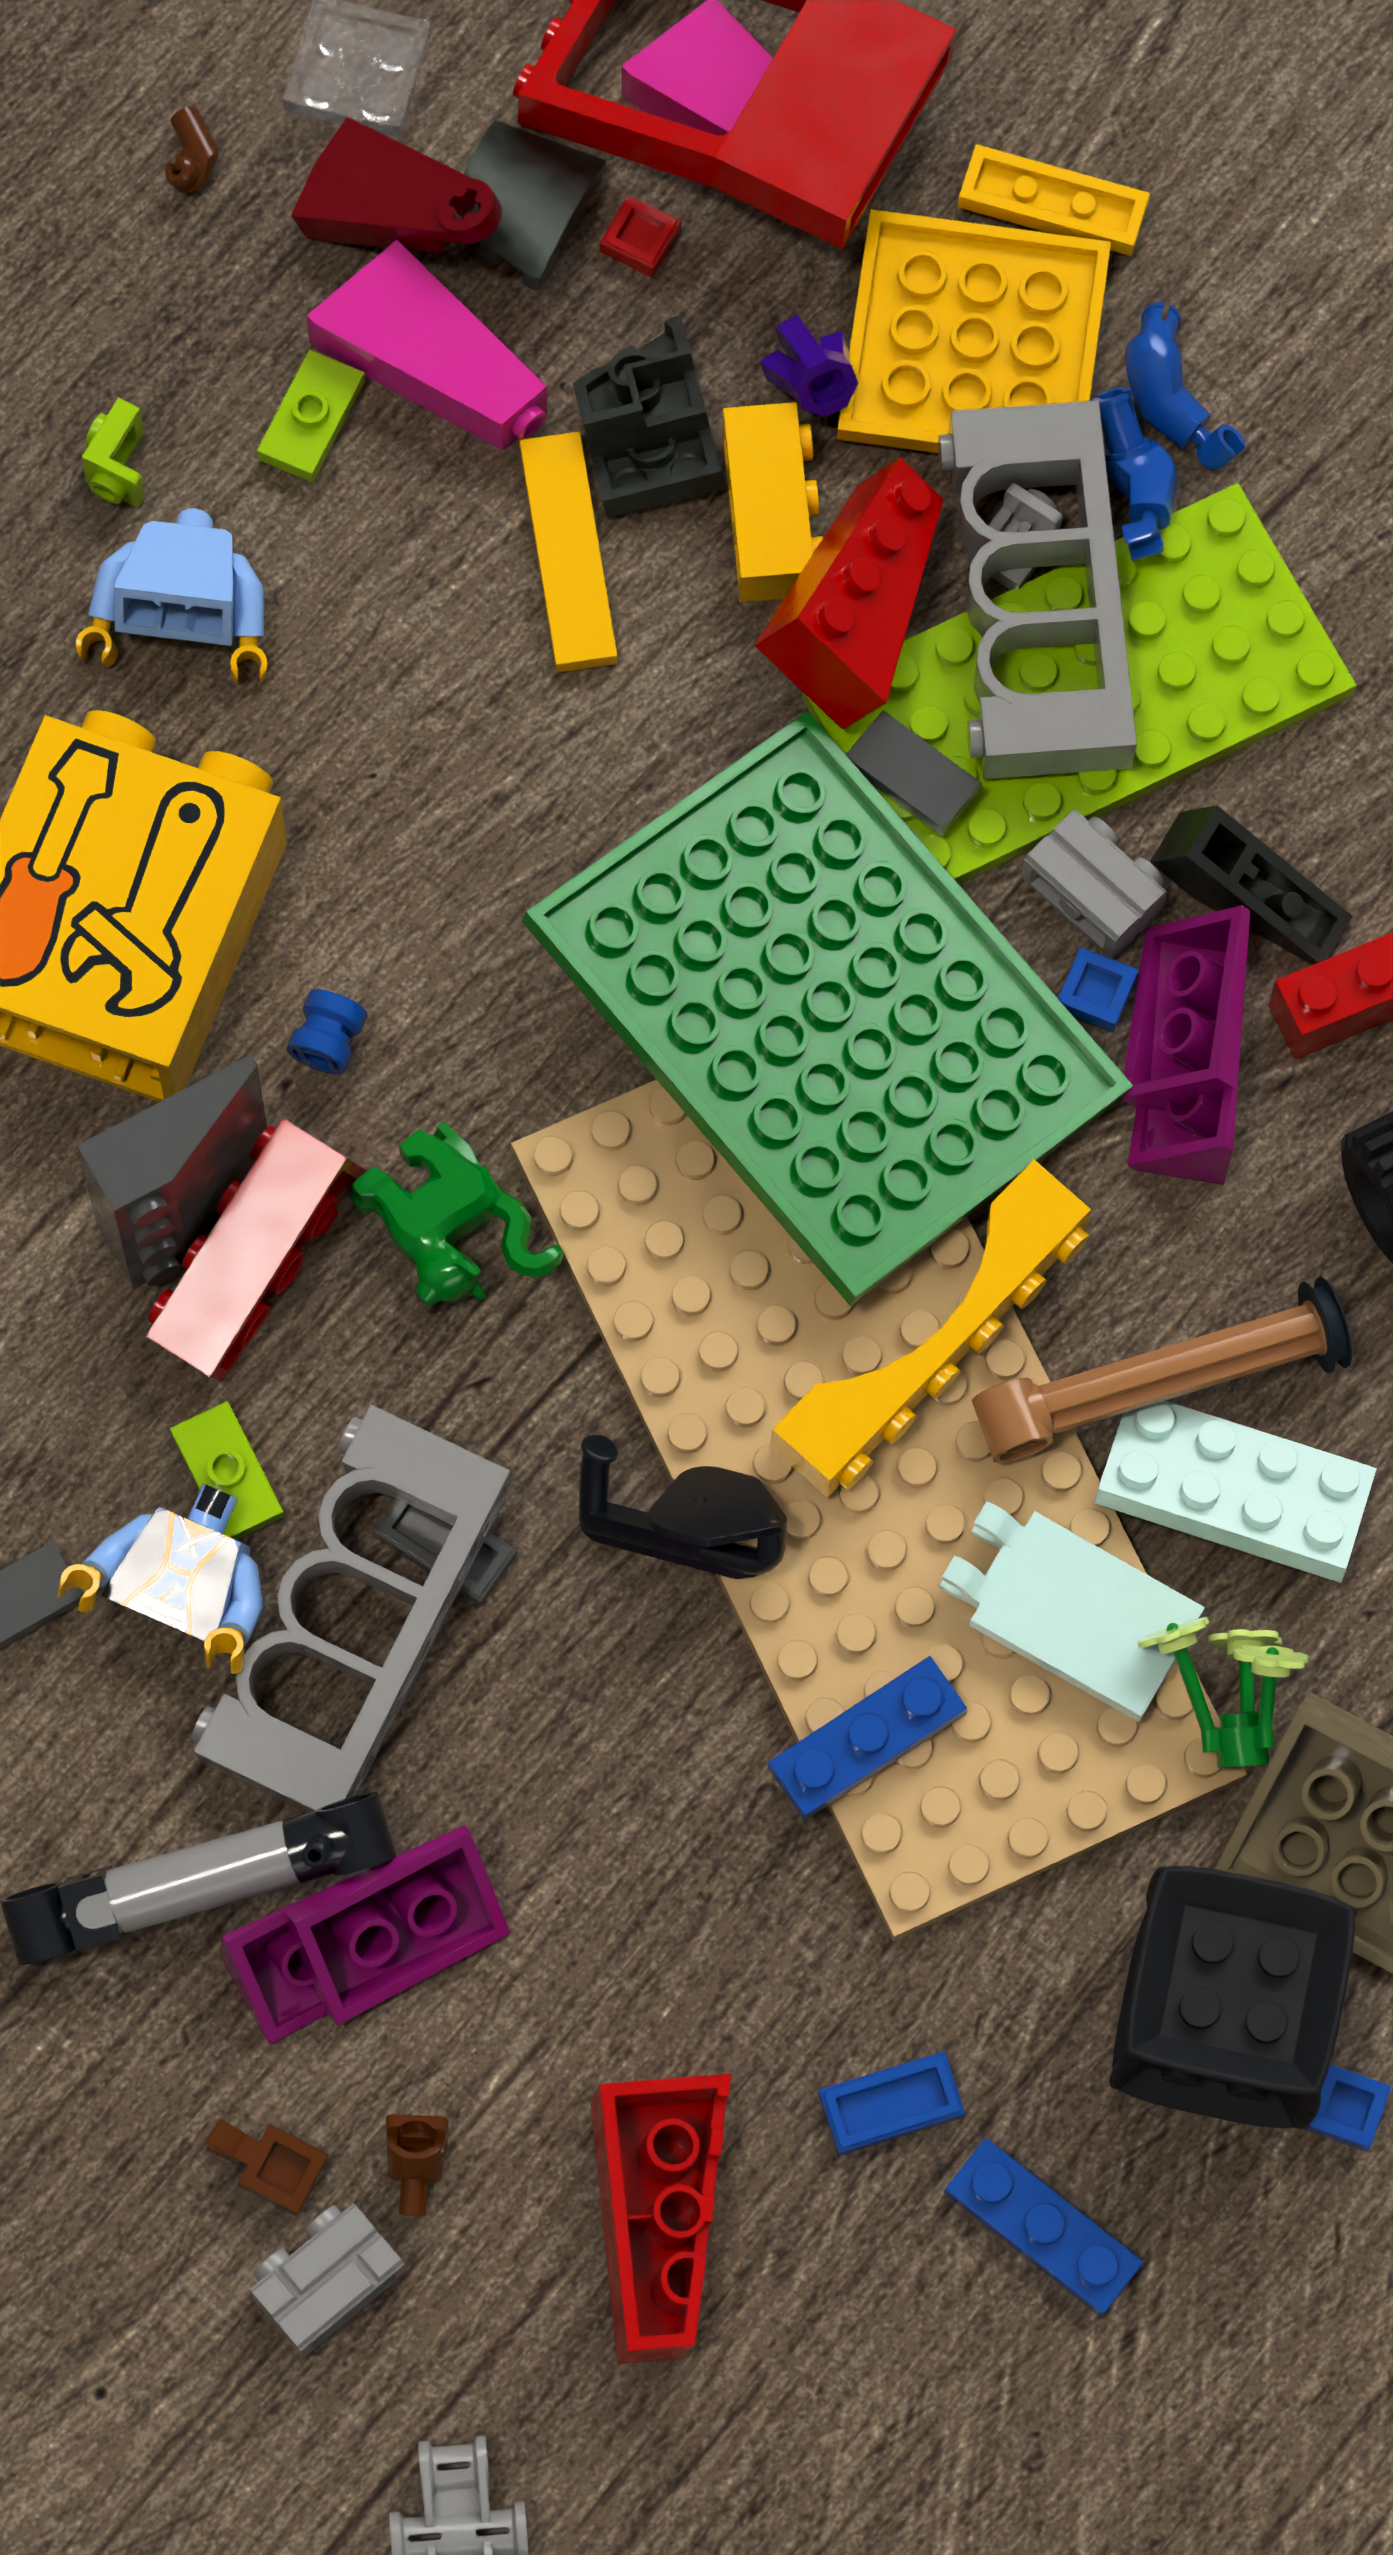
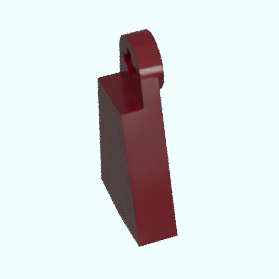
M346 117L314 164L291 217L304 236L311 240L386 248L398 240L407 250L442 253L447 242L473 244L490 236L501 221L502 206L486 182L471 178L354 119ZM476 203L478 204L480 209L477 213H467L461 219L465 210H471Z

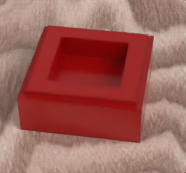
M627 195L599 242V252L653 278L681 231V220L635 197Z

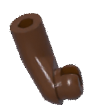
M190 106L177 111L170 119L183 149L180 154L176 155L175 163L167 162L165 167L167 181L183 193L194 192L202 188L219 157L218 147L198 109Z

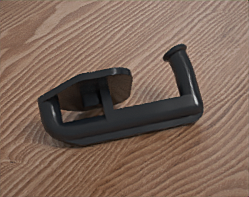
M588 1435L583 1439L581 1443L583 1455L579 1484V1523L584 1534L591 1540L733 1579L750 1578L774 1570L782 1561L787 1541V1517L758 1478L714 1466L690 1468L678 1475L652 1505L648 1513L608 1502L610 1463L617 1459L619 1454L618 1447L612 1440L602 1435ZM757 1538V1547L739 1543L740 1541Z

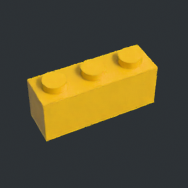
M797 402L723 408L722 437L740 602L784 599L823 539L822 536L811 537L809 518L819 517L818 488L816 480L805 481L803 461H813L810 424H799Z

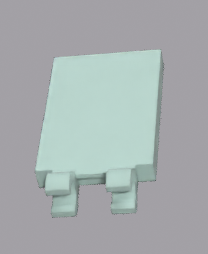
M986 1501L973 1523L974 1527L971 1534L983 1542L1000 1549L998 1555L986 1575L969 1562L954 1555L941 1578L942 1582L939 1588L977 1608L970 1620V1627L1139 1723L1176 1659L1173 1652L1161 1654L1157 1644L1139 1649L1137 1642L1144 1639L1147 1635L1166 1629L1170 1623L1179 1624L1199 1619L1205 1607L1034 1511L1024 1527L1005 1510Z

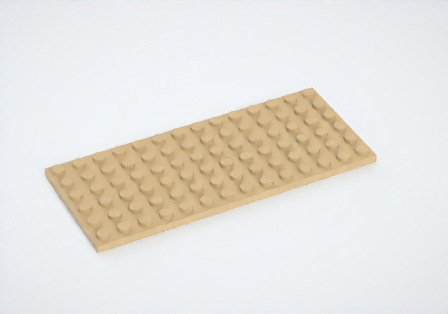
M657 1080L511 1143V1151L555 1243L562 1248L564 1253L563 1259L671 1483L683 1471L699 1466L720 1467L751 1475L763 1483L787 1517L786 1549L782 1561L774 1570L756 1577L733 1579L718 1574L716 1576L796 1742L798 1743L928 1656L932 1657L967 1707L966 1715L828 1805L830 1813L893 1942L1246 1779L1247 1772L1244 1766L1218 1768L1216 1752H1202L1201 1730L1176 1660L1138 1723L970 1627V1620L977 1608L939 1588L942 1582L941 1578L954 1555L969 1562L984 1575H986L998 1555L1000 1549L983 1542L971 1534L974 1527L973 1523L986 1501L1005 1510L1024 1527L1034 1511L1147 1574L1115 1510L1094 1504L1100 1480L1074 1429L1053 1435L1054 1441L1051 1445L1031 1456L1007 1463H995L993 1461L972 1404V1399L980 1392L994 1385L1013 1379L1030 1378L1033 1384L1038 1386L1050 1382L1013 1307L999 1320L1004 1327L996 1339L980 1354L971 1349L955 1365L960 1369V1373L951 1386L937 1399L927 1394L912 1410L917 1417L904 1435L893 1444L884 1439L869 1454L868 1457L873 1460L871 1467L849 1490L840 1485L827 1498L771 1448L772 1429L815 1384L847 1380L882 1369L915 1351L943 1327L964 1300L980 1269L984 1249L968 1217L850 1306ZM757 1538L740 1541L739 1543L757 1547ZM1198 1677L1215 1728L1220 1727V1719Z

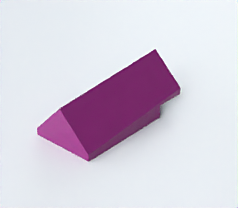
M1243 905L1146 928L1124 1075L1132 1083L1133 1087L1120 1098L1136 1108L1128 1159V1167L1135 1171L1222 1185L1225 1183L1234 1143L1250 910Z
M464 1825L398 1855L390 1861L374 1866L221 1936V1959L264 2038L270 2045L326 2014L331 2017L336 2025H339L511 1933L470 1830Z

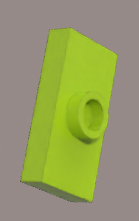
M309 349L257 449L258 460L313 483L365 383V372Z
M228 1401L170 1428L171 1436L199 1492L202 1485L206 1484L238 1498L223 1535L239 1540L285 1518L284 1512Z

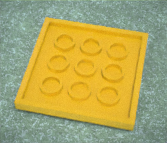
M870 209L849 350V361L859 384L848 406L840 410L837 440L938 453V435L948 434L951 411L1090 401L1111 241Z

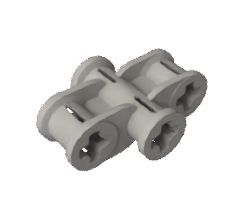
M476 2436L473 2444L432 2447L429 2440L418 2441L421 2490L425 2516L403 2518L400 2511L389 2512L392 2555H529L525 2501H515L512 2509L490 2510V2482L486 2436ZM466 2467H469V2468H467V2469H455V2470H443V2471H440V2470H442V2469H454V2468H466ZM505 2532H508V2534L478 2536V2535H481V2534H493V2533H505ZM441 2538L439 2540L410 2542L412 2540Z

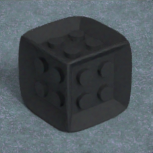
M1160 1866L1154 1871L1146 1892L1147 1911L1138 1931L1128 1970L1114 2044L1109 2085L1113 2089L1152 2104L1212 2118L1260 2127L1307 2128L1314 2120L1320 2108V2090L1327 2076L1334 2053L1353 1953L1356 1909L1331 1896L1280 1882L1210 1868Z

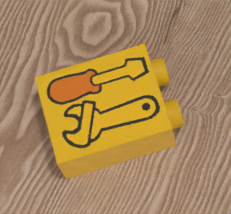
M101 710L89 711L81 727L45 715L0 819V1046L160 1102L185 1089L287 845L281 797L269 793L273 785L270 775L257 765L241 757L225 752L209 751L203 754L198 768L153 753L156 745L155 737L143 726L121 715Z

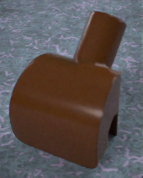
M391 2114L386 2117L388 2175L393 2180H401L399 2214L426 2215L427 2181L435 2182L441 2178L446 2158L449 2120L445 2117Z

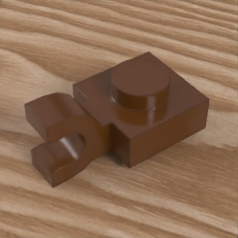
M218 2119L206 2142V2150L232 2163L246 2167L238 2182L239 2187L296 2217L329 2155L272 2124H269L261 2141Z

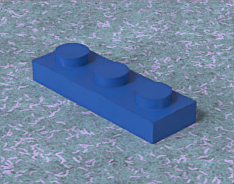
M928 1656L770 1760L767 1768L805 1821L966 1715L967 1707L932 1657Z
M986 2137L944 2190L946 2196L1101 2318L1144 2262Z

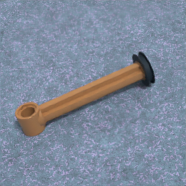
M1320 1276L1315 1279L1314 1288L1305 1281L1299 1284L1297 1293L1298 1307L1040 1386L1033 1384L1030 1378H1018L994 1385L980 1392L972 1399V1404L993 1461L995 1463H1007L1020 1460L1051 1445L1054 1441L1053 1435L1312 1355H1314L1321 1368L1328 1374L1334 1371L1336 1361L1345 1369L1351 1366L1352 1344L1348 1324L1337 1295L1329 1282Z

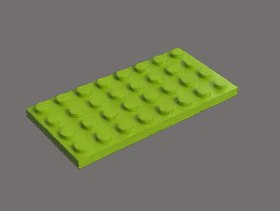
M1239 483L1173 513L1170 524L1160 530L1164 550L1159 554L1132 561L1129 546L1125 542L1124 537L1114 541L1137 744L1133 765L1130 769L983 779L981 757L970 758L967 738V721L977 720L979 703L974 690V677L978 646L983 637L971 625L967 611L905 640L887 702L843 730L802 692V699L810 714L845 754L884 710L982 783L980 793L943 836L939 835L873 786L959 885L1032 850L1047 835L1049 836L1052 830L1072 810L1076 809L1088 821L1092 817L1099 818L1354 695L1356 683ZM1085 564L1063 565L1023 584L1019 590L1014 588L991 599L994 605L1006 611L1018 613L1089 608ZM1093 644L1017 649L1005 652L991 665L993 675L1004 687L1017 693L1037 694L1098 689Z

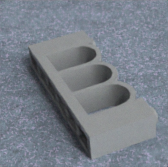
M1099 401L951 411L948 434L938 435L939 464L941 472H952L953 492L961 493L957 528L962 544L974 557L970 564L965 607L971 625L983 637L978 646L974 677V690L979 703L977 720L967 721L970 758L981 757L983 779L1132 768L1137 744ZM1012 483L1022 488L1076 485L1081 528L1014 533L998 531L983 522L976 513L975 505L987 494L1006 490ZM1085 564L1089 608L1028 613L1009 612L992 603L985 595L983 585L986 580L996 573L1009 569ZM1093 644L1098 689L1037 694L1017 693L1004 687L993 675L991 665L1005 652L1017 649Z
M371 1404L363 1420L357 1417L352 1418L338 1447V1452L345 1454L341 1462L346 1475L337 1479L324 1495L318 1515L321 1537L326 1549L314 1550L299 1558L282 1578L277 1598L280 1618L286 1630L271 1632L251 1645L244 1654V1668L236 1675L239 1700L223 1693L216 1708L208 1704L202 1711L191 1736V1740L198 1743L194 1753L201 1763L304 1813L313 1812L325 1805L358 1794L513 1485L510 1470ZM380 1493L392 1496L453 1525L423 1586L352 1553L339 1542L336 1528L340 1514L351 1501L362 1495ZM339 1573L354 1577L413 1606L382 1668L311 1634L299 1625L296 1616V1606L300 1593L309 1582L321 1575ZM297 1653L312 1657L372 1686L341 1749L270 1716L258 1707L255 1687L259 1674L269 1662L281 1655Z

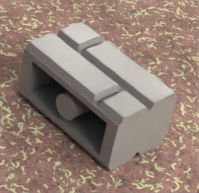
M1075 809L1052 830L1049 836L1047 835L1027 854L1023 862L1021 878L1107 956L1115 959L1135 939L1137 934L1141 933L1160 915L1167 895V891L1162 887L1165 882L1160 872L1150 862L1140 857L1133 861L1117 847L1119 844L1118 837L1103 820L1098 817H1092L1088 821Z
M354 2203L343 2212L336 2205L325 2210L305 2229L306 2234L311 2239L291 2255L284 2248L278 2250L253 2272L254 2277L259 2282L249 2289L252 2298L303 2359L406 2273L405 2264Z

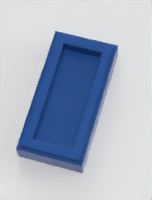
M945 2051L818 2091L838 2157L952 2122L965 2116Z

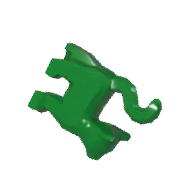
M445 1121L436 1127L434 1135L427 1134L418 1129L399 1145L400 1157L409 1167H422L430 1177L414 1191L408 1193L388 1174L374 1166L351 1184L353 1195L350 1199L357 1211L362 1215L374 1211L377 1212L384 1221L397 1251L416 1266L418 1282L415 1293L426 1306H431L441 1301L455 1303L469 1294L479 1301L486 1298L485 1291L477 1279L480 1276L479 1267L470 1257L452 1245L495 1216L505 1221L501 1249L507 1265L518 1274L537 1278L551 1273L561 1264L564 1253L561 1246L557 1244L537 1254L531 1253L527 1249L526 1244L530 1234L531 1217L522 1201L507 1193L492 1178L488 1170L479 1165L470 1145Z

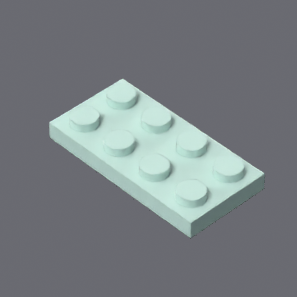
M1165 1400L1123 1413L1094 1504L1342 1583L1377 1468Z

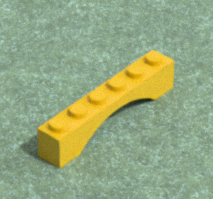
M1033 1160L991 1203L987 1222L986 1247L980 1269L964 1300L943 1327L915 1351L882 1369L847 1380L815 1384L772 1429L771 1448L827 1498L840 1485L847 1490L852 1488L871 1467L873 1460L868 1457L869 1454L884 1439L890 1444L895 1443L911 1427L917 1417L912 1410L927 1394L931 1395L934 1399L941 1396L960 1373V1369L955 1365L971 1349L980 1354L996 1339L1004 1327L999 1321L1014 1304L1023 1309L1034 1300L1047 1282L1042 1275L1055 1261L1059 1259L1063 1264H1067L1080 1252L1090 1238V1235L1085 1230L1088 1226L1091 1209L1036 1160Z

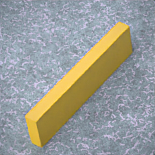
M580 432L519 440L556 673L616 665L617 651Z

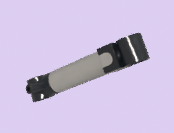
M369 1792L330 1803L313 1812L113 1869L112 1865L68 1877L64 1882H53L36 1886L0 1900L18 1963L19 1965H27L58 1957L75 1949L80 1951L121 1939L128 1932L332 1874L344 1875L365 1870L390 1861L397 1855L378 1792Z

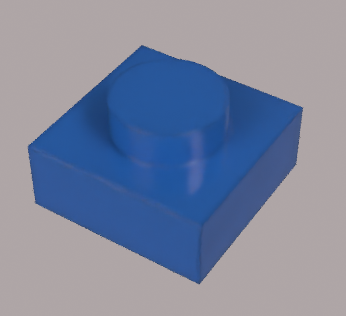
M1080 947L1058 999L1073 1017L1114 1033L1136 982L1139 970Z
M1330 2064L1327 2076L1320 2090V2108L1312 2123L1305 2130L1368 2153L1391 2086Z

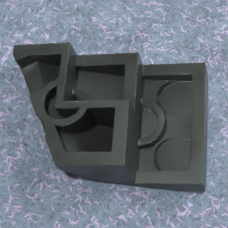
M494 120L478 144L463 174L471 178L480 179L490 186L501 203L502 218L498 227L490 236L480 242L468 245L474 247L478 254L491 263L500 261L510 262L523 271L522 284L538 291L554 271L561 246L578 226L583 204L601 183L607 160ZM476 203L471 210H465L461 219L467 213H477L480 209L478 204Z
M681 315L665 321L664 333L637 350L633 345H629L614 355L612 361L607 365L594 368L573 382L606 518L726 488Z

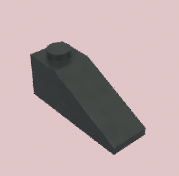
M1218 805L1179 812L1150 860L1154 867L1190 896L1215 911L1243 905L1250 910L1249 930L1311 965L1329 958L1353 915Z

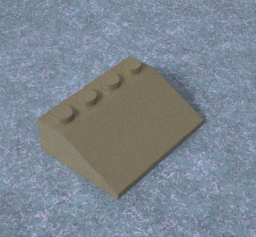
M1309 1692L1296 1711L1215 1869L1313 1890L1353 1906L1356 1909L1353 1953L1392 1974L1393 1736Z

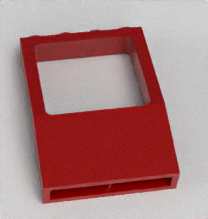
M569 0V3L572 5L564 18L555 17L549 24L541 43V50L544 52L535 66L529 63L526 64L516 81L513 97L518 99L517 124L711 186L843 249L952 60L956 28L897 0H760L798 12L799 15L733 128L724 135H715L565 87L616 0Z

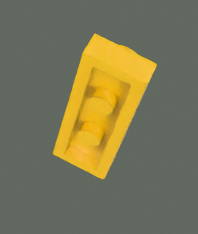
M976 144L959 194L958 208L1051 234L1111 241V251L1132 256L1148 207L1150 193Z

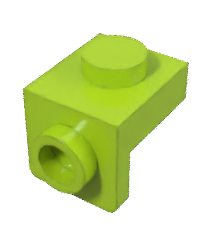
M119 397L108 415L101 413L92 423L85 442L87 449L82 455L86 483H88L90 489L97 496L113 504H120L121 501H124L139 508L145 499L142 476L138 472L126 467L125 464L144 435L141 412L139 407Z

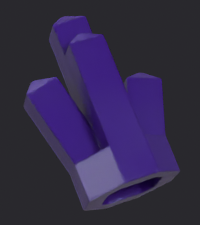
M798 315L777 324L778 328H775L781 347L787 355L777 349L759 361L766 380L794 397L804 411L827 417L847 407L859 383L849 361V348L843 332L820 337V347Z

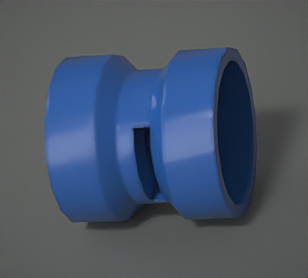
M313 989L309 992L302 1008L306 1021L302 1027L293 1031L287 1045V1052L291 1057L310 1068L330 1074H342L346 1071L352 1056L349 1047L350 1037L361 1033L368 1016L367 1011L361 1005L343 995L332 991Z

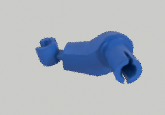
M1165 302L1151 303L1143 310L1140 334L1129 341L1125 349V366L1128 381L1139 411L1146 421L1182 449L1195 442L1198 445L1197 455L1202 465L1209 469L1221 468L1244 450L1245 441L1241 434L1230 425H1221L1213 433H1210L1205 428L1212 415L1184 386L1182 356L1178 345L1175 343L1177 330L1181 322L1180 313L1170 304L1166 321L1161 319Z
M1118 387L1096 395L1092 401H1099L1101 426L1107 448L1104 449L1107 476L1114 486L1129 499V516L1132 523L1122 525L1125 542L1129 546L1131 560L1134 561L1159 554L1164 550L1160 530L1170 524L1177 486V472L1170 455L1158 443L1150 441L1148 437H1143L1132 401L1131 389L1129 387Z

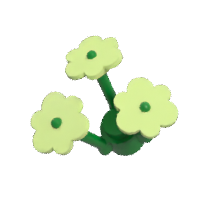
M1208 1617L1189 1620L1179 1624L1170 1623L1166 1629L1147 1635L1144 1639L1137 1642L1139 1649L1157 1644L1161 1654L1174 1653L1201 1730L1202 1752H1216L1218 1768L1270 1763L1268 1748L1274 1747L1272 1721L1277 1677H1288L1291 1669L1304 1668L1305 1664L1308 1663L1309 1656L1307 1654L1280 1647L1282 1646V1638L1278 1636V1632L1272 1630L1250 1631L1236 1629L1230 1630L1228 1633L1209 1635V1645L1216 1646L1217 1650L1227 1651L1228 1659L1239 1661L1240 1712L1219 1714L1220 1727L1215 1728L1187 1649L1188 1646L1198 1642L1195 1631L1203 1629L1209 1624ZM1254 1673L1262 1675L1259 1711H1255Z

